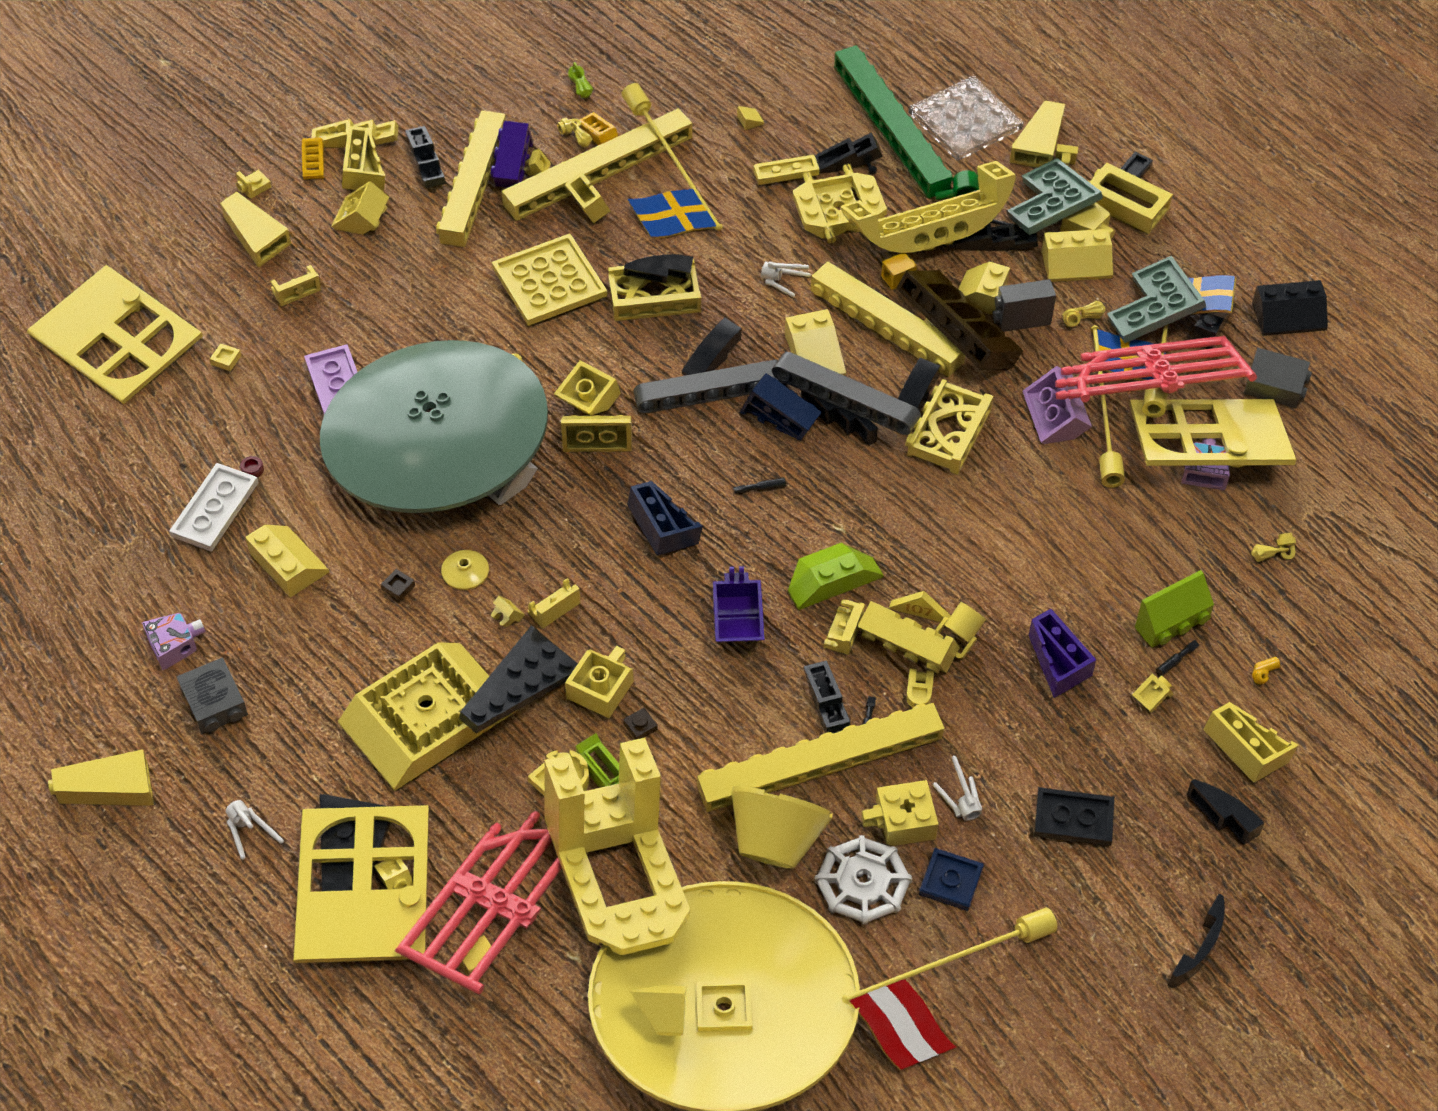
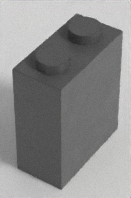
M1051 280L1000 286L998 296H995L996 309L992 313L994 324H997L1003 332L1051 325L1056 300V293Z
M1257 348L1251 367L1257 375V379L1252 382L1247 380L1244 394L1260 399H1274L1275 403L1297 408L1299 400L1304 401L1307 388L1303 386L1304 384L1308 385L1312 374L1311 371H1308L1310 362Z

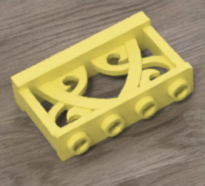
M694 259L688 281L680 284L683 280L682 278L668 276L666 284L661 283L668 288L656 296L640 291L646 284L651 282L650 280L625 276L624 266L608 268L614 321L701 312V294ZM623 284L627 289H622L618 285ZM692 286V291H693V292H686V291L684 290V289H686V288ZM617 293L626 295L625 299H618Z
M942 379L940 385L934 387L931 395L932 400L926 402L923 416L914 426V433L908 435L905 446L908 447V456L912 457L913 455L949 468V472L958 475L991 412L993 396L986 393L983 396L947 383V380ZM948 396L950 397V403H943L942 399ZM951 398L958 400L959 405L954 406V401ZM957 415L959 426L966 431L951 432L943 437L936 422L946 417ZM961 415H964V419H965L966 417H968V418H970L971 420H970V421H963ZM927 438L929 439V442H926L927 446L933 445L935 442L937 445L929 448L921 445L920 441ZM957 438L960 442L954 443L951 439Z

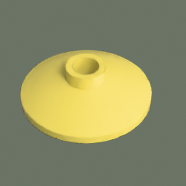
M461 550L452 553L445 559L442 564L441 573L443 580L450 587L458 590H470L480 586L486 580L489 573V565L486 558L480 553L472 550Z

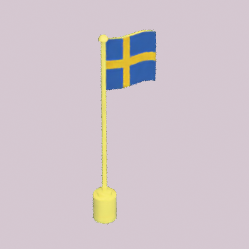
M638 83L626 86L621 95L632 113L636 116L644 115L691 187V189L669 191L646 198L627 199L650 238H666L694 230L714 228L717 231L722 230L723 225L718 223L649 116L648 112L651 102Z
M1217 275L1188 278L1206 303V308L1193 314L1211 312L1232 313L1236 284L1235 276ZM1168 324L1163 328L1161 343H1166ZM1161 388L1145 389L1142 408L1144 414L1152 418L1164 415L1168 393L1163 392Z
M1096 325L1091 327L1095 351L1153 344L1136 339L1124 343L1120 336L1099 330V327ZM1135 355L1127 357L1110 358L1105 362L1139 357ZM1139 366V367H1131V368L1107 370V371H1105V372L1113 373V372H1121V371L1145 369L1146 367H1145V366ZM1146 377V378H1138V379H1133V380L1144 381V380H1152V379H1154V378H1153V377ZM1101 395L1107 452L1099 458L1101 481L1104 486L1114 488L1122 485L1125 481L1123 460L1121 454L1112 451L1106 397Z

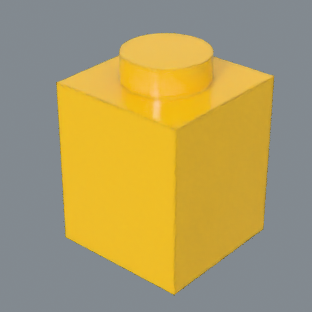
M906 253L898 254L882 261L881 277L894 290L906 271H916V264Z

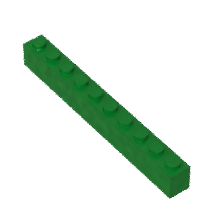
M857 45L836 51L834 68L927 198L935 197V192L950 190L953 181L951 171L946 169L941 157L937 156L933 151L932 145L925 140L922 131L917 129L913 119L906 114L903 105L895 99L894 93L887 88L884 79L879 77L875 67L867 60L865 53L861 52Z

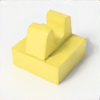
M1057 144L1055 159L1058 158L1067 166L1069 164L1075 165L1078 147Z
M540 149L532 151L531 158L526 161L529 167L524 168V171L529 176H534L548 170L551 162Z
M498 596L493 602L496 606L491 616L498 620L503 615V620L499 623L501 626L508 627L514 621L520 622L525 616L510 600L502 596Z

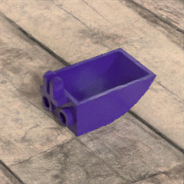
M734 566L729 567V573H724L725 581H713L715 641L765 640L761 580H749L748 572L744 573V566H739V573H734Z

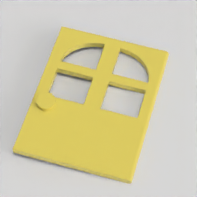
M107 265L27 330L30 336L122 404L130 400L203 337L202 332ZM145 307L158 318L136 337H133L118 326L129 314ZM169 324L174 331V338L168 351L161 357L144 344ZM104 336L121 349L98 369H95L79 356ZM129 356H132L148 368L144 372L129 378L115 379L107 377L109 373Z
M1167 399L1166 410L1172 411L1175 424H1146L1149 416L1145 415L1142 410L1144 400H1130L1129 402L1146 466L1230 465L1239 468L1244 465H1295L1296 457L1274 399ZM1183 410H1212L1216 424H1187ZM1192 438H1221L1226 453H1196ZM1153 439H1180L1184 453L1167 450L1155 443Z
M428 805L302 810L293 962L408 960V958L396 953L395 949L427 909ZM356 820L354 849L314 850L317 840L329 828L339 823ZM374 820L390 821L404 828L412 837L414 847L373 848ZM414 860L413 886H406L403 889L372 890L373 861ZM354 861L352 891L311 892L313 863ZM426 928L411 946L412 949L422 954L426 951Z

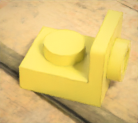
M259 170L246 177L240 171L236 173V186L241 193H245L250 199L271 188L270 180Z
M1152 673L1132 696L1152 713L1167 696L1171 698L1174 694L1169 689L1172 685L1163 676L1157 678Z
M401 859L386 860L374 866L387 889H403L406 886H413L409 870Z

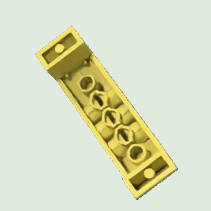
M997 161L977 166L979 190L882 219H878V215L860 200L840 207L841 212L852 226L877 246L899 253L928 251L942 244L949 245L956 240L968 237L989 224L1008 201L1016 176L1015 173Z

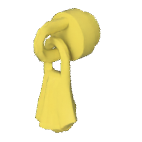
M563 118L557 123L561 135H569L573 130L578 144L582 147H588L592 142L593 138L579 128L581 126L579 119L568 120Z
M1095 301L1083 307L1068 309L1062 314L1063 322L1068 327H1074L1084 318L1099 319L1105 312V306L1101 302Z
M1292 533L1279 534L1276 542L1280 548L1256 544L1251 551V555L1257 562L1270 558L1279 552L1284 559H1292L1296 553L1294 545L1296 544V538L1293 537ZM1290 545V555H1286L1285 552L1289 551V548H1284V546Z

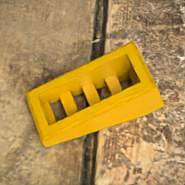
M594 112L580 119V128L587 132L597 145L618 137L616 127Z
M321 137L302 139L303 180L324 178V144Z

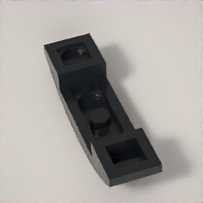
M1218 894L1206 915L1203 926L1211 930L1194 959L1183 954L1168 983L1169 987L1175 988L1188 981L1203 967L1210 957L1224 921L1225 902L1223 895Z

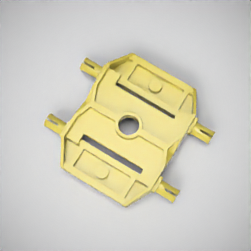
M847 164L843 166L845 175L813 180L811 172H804L802 176L805 183L793 190L792 197L804 229L822 239L827 238L828 243H831V241L834 243L836 241L835 236L845 231L859 232L845 218L841 210L836 209V207L856 202L852 190H855L860 201L878 215V219L884 218L887 214V207L874 176L853 173L850 164H848V167Z

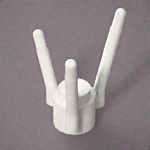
M769 261L765 262L762 267L761 278L766 279L765 284L771 285L791 297H795L793 292L774 281L780 280L782 273L810 277L811 274L790 270L809 269V265Z
M952 756V761L965 795L959 798L957 806L936 782L933 783V787L954 810L957 818L962 816L965 821H970L979 817L982 814L983 808L979 802L973 777H969L970 793L957 757Z
M237 800L227 806L226 814L229 819L226 823L231 829L242 860L245 859V853L236 826L244 827L247 825L248 828H253V824L250 822L251 818L280 844L284 842L271 827L254 813L252 808H247L243 801Z

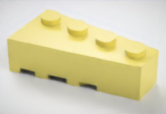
M870 601L857 626L862 631L861 636L872 642L875 639L884 642L882 646L892 652H896L897 649L904 652V657L914 663H917L918 660L926 663L925 667L930 671H934V673L938 674L939 671L947 673L960 648L954 638L946 635L945 639H943L944 636L937 633L936 630L930 627L924 630L922 625L906 617L901 619V615Z

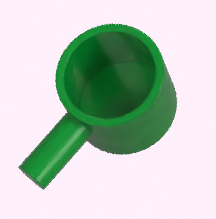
M970 170L957 173L953 177V189L935 192L936 200L953 198L979 190L978 174Z

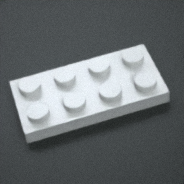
M216 463L170 529V536L212 552L259 483L258 478Z

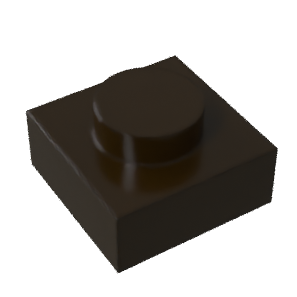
M395 569L381 583V590L401 601L415 586V581Z
M645 708L623 719L624 726L635 740L645 738L658 730L657 723Z

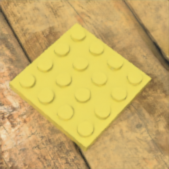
M571 234L492 262L493 270L528 326L607 297V289Z

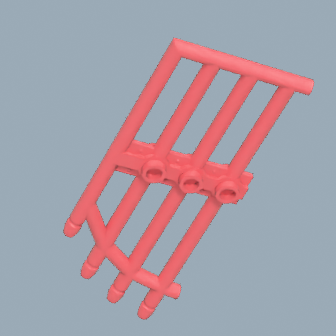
M1226 336L1094 351L1092 353L1086 352L1081 354L1080 357L1081 361H1090L1087 364L1061 368L1062 375L1079 374V376L1056 380L1055 386L1057 388L1078 386V389L1056 392V399L1058 400L1081 398L1082 402H1088L1090 396L1161 388L1165 393H1174L1178 391V388H1184L1185 384L1247 377L1252 382L1257 379V375ZM1217 345L1222 346L1221 348L1180 352L1164 355L1161 354V352L1209 347ZM1135 355L1139 357L1105 362L1110 358L1127 357ZM1221 356H1230V357H1231V358H1226V359H1218V360H1210V361H1202V362H1194V363H1186V364H1178V365H1170V364H1169V363H1172V362H1180V361H1188V360H1196V359H1205V358H1213V357H1221ZM1139 366L1146 367L1145 369L1090 375L1091 372ZM1238 366L1240 368L1185 376L1177 375L1178 373L1227 368ZM1146 377H1153V378H1154V379H1152V380H1144V381H1136V382H1128V383H1120V384H1112V385H1104V386H1096V387H1088V388H1087V386H1086V385H1089V384H1097V383H1105V382H1113V381H1121V380H1129V379H1138V378H1146Z
M534 811L518 831L498 837L495 836L499 834L502 827L499 823L493 824L489 832H486L401 941L395 952L477 994H481L484 985L478 981L518 927L522 926L527 929L529 925H532L541 910L535 904L562 869L557 857L526 900L513 894L552 842L548 829H532L534 824L538 822L540 813ZM541 839L504 889L491 883L523 840ZM506 845L482 878L469 873L485 851ZM452 893L465 898L423 954L411 948ZM474 904L487 909L486 913L446 965L433 959ZM497 914L510 920L469 976L456 971L457 967Z

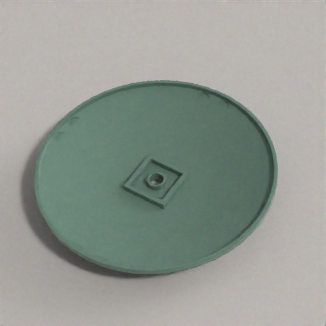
M460 340L421 343L394 351L375 360L358 371L340 388L331 400L322 420L320 448L323 460L332 478L347 493L364 503L385 510L406 513L448 510L490 495L514 479L529 464L540 448L548 424V405L544 389L534 372L524 362L502 349L483 343ZM430 408H434V409H432L430 412H425L426 410H428V409H430Z

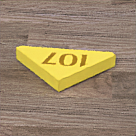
M925 591L892 600L889 606L892 610L941 622L944 617L950 618L951 616Z

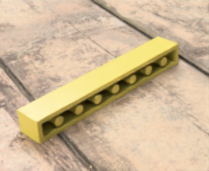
M481 110L479 118L475 119L474 132L470 133L469 146L464 149L463 162L459 163L458 176H455L453 179V190L448 193L447 206H444L442 209L441 222L438 221L436 226V234H439L440 244L466 246L491 175V167L494 166L496 161L494 158L495 148L499 147L500 143L498 132L499 128H503L506 114Z
M826 262L811 276V291L816 296L822 297L834 307L841 309L850 317L857 319L866 327L873 329L885 339L892 341L918 359L922 358L940 365L939 372L947 377H950L965 362L966 356L938 329L830 262Z

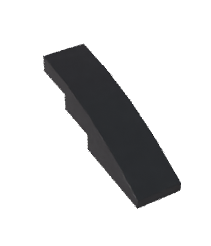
M422 126L405 130L413 158L425 188L446 184L445 176L434 150V144L426 127Z
M989 223L976 233L956 240L954 243L949 244V246L954 249L972 251L1018 250L1038 247L1037 233L1029 235L1022 228L1014 229L1013 223L992 227L991 223Z
M801 390V398L813 404L821 411L819 417L827 425L835 421L847 435L856 432L869 446L877 441L878 427L870 420Z
M827 660L803 666L824 732H832L834 734L850 726L851 721L844 708L842 694Z

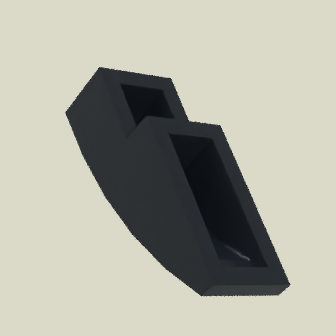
M872 132L855 141H852L849 137L815 155L819 166V173L843 171V166L846 164L847 167L850 164L851 168H855L883 157L879 144Z
M664 254L637 259L624 265V275L665 284L668 276L689 280L694 256Z
M724 317L694 351L682 369V374L686 376L714 371L727 359V353L741 341L742 328Z
M919 358L898 399L913 405L921 411L929 398L930 390L939 378L940 365Z
M1196 779L1190 782L1187 795L1219 831L1228 826L1244 845L1260 835L1264 822L1245 804L1227 792Z

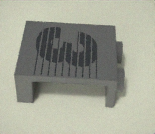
M223 657L176 676L181 692L187 699L201 734L215 731L225 724L236 722L248 715L245 702Z

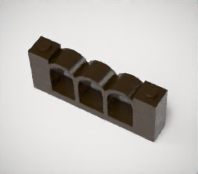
M939 270L906 271L896 287L913 306L980 370L1013 368L1024 351L1010 337H1006L997 325L985 320L984 313L978 307L965 301V295L953 286L952 282Z

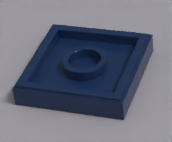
M934 848L919 890V895L969 911L984 863Z

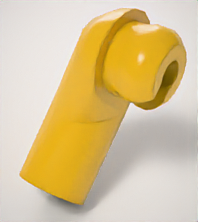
M1272 657L1256 663L1252 673L1254 682L1259 685L1266 683L1269 680V671L1280 668L1279 659Z

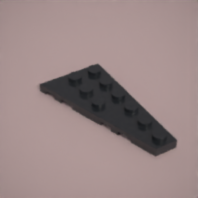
M531 625L460 711L459 719L475 733H478L564 684L578 663Z
M320 794V808L389 807ZM356 820L339 823L325 831L321 835V849H354ZM374 820L373 848H383L390 821ZM354 861L321 862L322 891H352ZM373 861L372 879L375 873L374 866L377 865L378 861Z

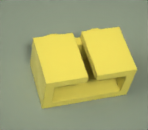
M582 172L565 184L575 201L593 224L610 212L601 195Z

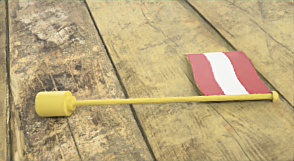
M1043 908L1019 917L1016 920L1015 931L850 995L845 993L842 995V1002L850 1004L854 1009L859 1008L858 1014L868 1025L883 1053L894 1066L902 1070L956 1048L941 1031L924 1000L907 982V978L1015 936L1029 943L1053 934L1057 931L1056 918L1049 908Z

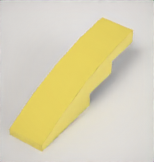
M351 119L312 129V138L321 137L324 147L346 148L348 126L370 128L375 145L398 141V124L395 120L376 125L373 120L353 124Z

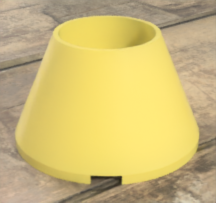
M733 786L731 793L739 854L758 862L795 869L832 820L833 814L829 810L784 794L779 796L765 793L763 789Z

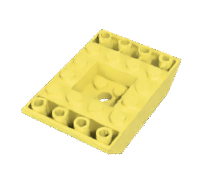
M438 642L357 693L338 720V724L391 788L396 791L510 715L478 733H475L459 719L460 711L488 679L489 675L461 643ZM425 700L433 702L431 706L426 708L421 707L420 703Z

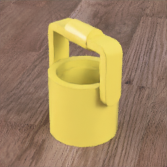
M960 602L950 618H943L936 631L940 633L945 626L968 642L962 653L957 652L955 656L958 659H964L977 641L975 635L986 619L965 603Z

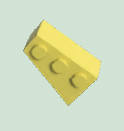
M348 126L342 188L357 190L371 181L384 192L385 173L382 171L381 161L377 156L370 128Z
M1229 702L1212 711L1203 730L1253 783L1288 764L1299 745L1293 741L1288 743L1277 736V731L1272 728L1267 730L1256 723L1257 719Z

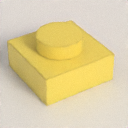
M220 344L211 356L210 363L213 366L231 371L242 356L241 351Z

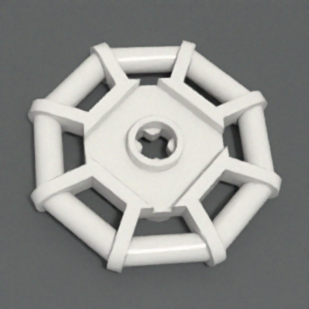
M859 835V838L841 845L827 848L826 857L819 873L815 875L814 881L815 884L819 885L829 906L828 910L831 913L836 912L861 921L863 925H868L869 921L890 913H898L901 910V903L907 888L912 883V875L908 874L897 853L898 849L895 846L889 847L867 839L864 835ZM859 849V852L854 857L850 858V856L845 857L843 855ZM865 849L881 854L882 856L879 857L868 852H865ZM887 861L891 862L896 873H890L887 870ZM834 862H839L840 867L837 873H830ZM863 874L868 875L867 879L870 881L862 883L856 877H862ZM829 883H837L841 893L837 898ZM890 883H898L892 897L887 893ZM850 900L861 904L862 911L842 903ZM879 900H883L886 903L882 906L868 910V905H874Z

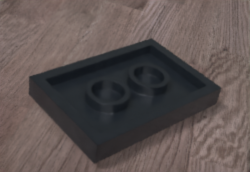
M1038 787L1034 836L1111 846L1115 797Z

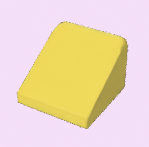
M743 106L737 107V117L745 130L764 125V121L756 109Z

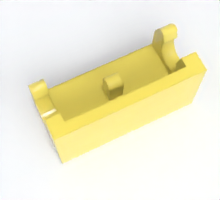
M311 265L306 266L309 271L306 275L294 278L282 285H278L276 280L270 281L272 284L271 290L281 306L321 291L319 276Z
M568 578L563 581L562 588L537 605H535L534 601L528 604V614L542 629L580 604L579 587L576 584L571 587Z
M842 600L840 605L844 607H838L823 647L849 655L859 630L857 626L864 615L865 604Z

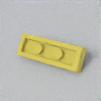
M815 155L754 164L753 171L758 185L803 178L802 174L804 172L807 173V171L811 172V176L819 175V166Z

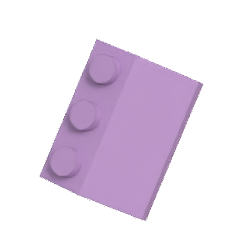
M1058 366L1022 391L1042 444L1076 439L1092 427L1081 398L1056 399V392L1078 389L1077 386H1066L1065 388H1057L1055 386L1056 380L1073 377V375H1062L1061 368Z

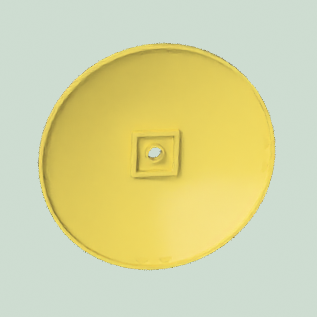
M729 881L705 882L684 886L682 890L690 907V916L686 923H683L678 936L673 943L626 955L617 954L612 951L611 947L602 945L592 967L588 990L589 1015L598 1044L606 1058L628 1082L647 1095L671 1106L688 1111H759L782 1104L804 1093L824 1078L838 1063L853 1037L859 1008L854 1009L850 1004L842 1002L843 994L850 995L860 991L853 958L842 938L827 920L800 900L783 892L756 884ZM658 985L687 986L684 1036L656 1035V1031L630 991ZM721 1003H727L731 1008L723 1011L718 1009L717 1006Z

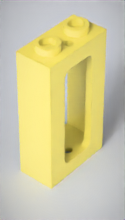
M1106 163L1101 169H1097L1093 179L1088 181L1102 192L1103 199L1096 203L1107 210L1111 216L1147 234L1154 229L1170 209L1173 194L1109 163ZM1104 182H1107L1153 204V206L1146 208L1102 185Z

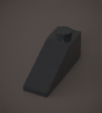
M1202 313L1195 326L1192 340L1220 336L1231 313ZM1214 346L1203 347V348H1205V349H1213Z

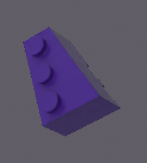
M504 121L503 128H499L498 140L500 143L499 147L495 148L494 153L496 163L495 166L491 167V178L494 179L496 187L508 188L523 181L525 161L530 157L527 154L528 147H533L529 123Z
M1052 609L1031 620L1028 636L1054 698L1093 676L1096 664L1095 657Z

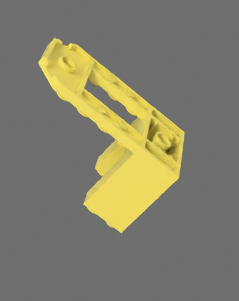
M645 738L620 743L619 784L593 790H583L570 755L544 760L545 823L588 941L597 945L599 943L612 948L613 952L620 955L673 943L678 936L683 923H686L690 916V907L658 831L661 775ZM633 842L654 896L606 907L586 853Z

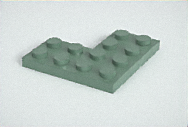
M1056 158L1022 175L1023 183L1038 195L1008 209L1007 214L1009 219L1031 235L1103 199L1102 192Z
M1170 256L1133 272V280L1145 297L1111 311L1107 315L1119 336L1126 343L1178 319L1206 308V303L1173 257Z

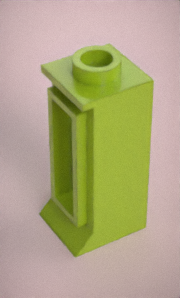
M597 733L576 745V752L586 760L589 776L599 788L619 784V763L602 744ZM594 751L615 778L610 780L589 754Z

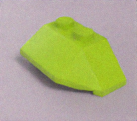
M839 543L800 558L789 585L788 594L799 611L883 578V573L873 557L846 544Z

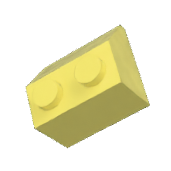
M369 181L345 197L331 227L336 230L362 235L370 230L374 231L380 224V216L387 209L386 203L389 196Z
M987 262L967 270L959 286V290L965 295V301L972 303L982 312L992 315L996 309L995 296H998L999 287L1008 285L1010 267Z
M580 360L556 390L554 396L589 415H594L609 410L621 392L615 378Z

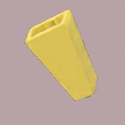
M1051 101L1043 102L1013 143L1010 163L1038 168L1053 160L1065 104Z
M235 192L221 202L224 219L258 267L265 264L291 244L288 228L238 192Z
M143 749L51 769L52 780H48L51 795H56L59 804L154 805L149 766Z

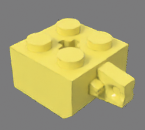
M616 646L609 656L601 655L591 649L587 650L565 682L566 699L610 718L634 682L633 669L623 664L626 658L625 649Z
M927 780L878 787L876 792L877 805H874L872 809L862 811L863 827L877 826L878 828H883L886 844L896 846L936 839L938 820Z

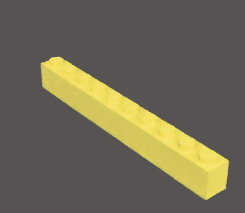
M679 108L652 120L670 148L692 138V122ZM648 122L502 190L503 206L518 221L570 196L571 193L565 184L581 172L594 185L666 151V148Z
M922 703L905 712L895 711L882 719H870L863 725L847 726L842 731L834 734L828 732L811 741L807 739L799 741L792 747H779L766 755L756 754L740 763L736 761L730 762L721 769L705 770L697 776V788L706 812H710L733 804L731 793L733 786L763 789L765 793L774 792L940 740L945 728L934 703L927 705Z

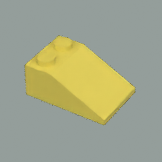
M828 309L785 318V337L791 353L839 374L846 375L835 326Z

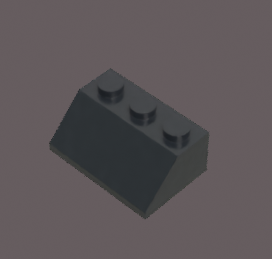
M1321 280L1259 285L1256 287L1252 305L1263 336L1327 330V296Z

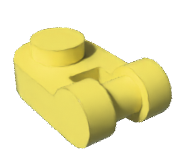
M910 668L906 698L912 708L922 703L930 704L934 671L927 670L924 673Z

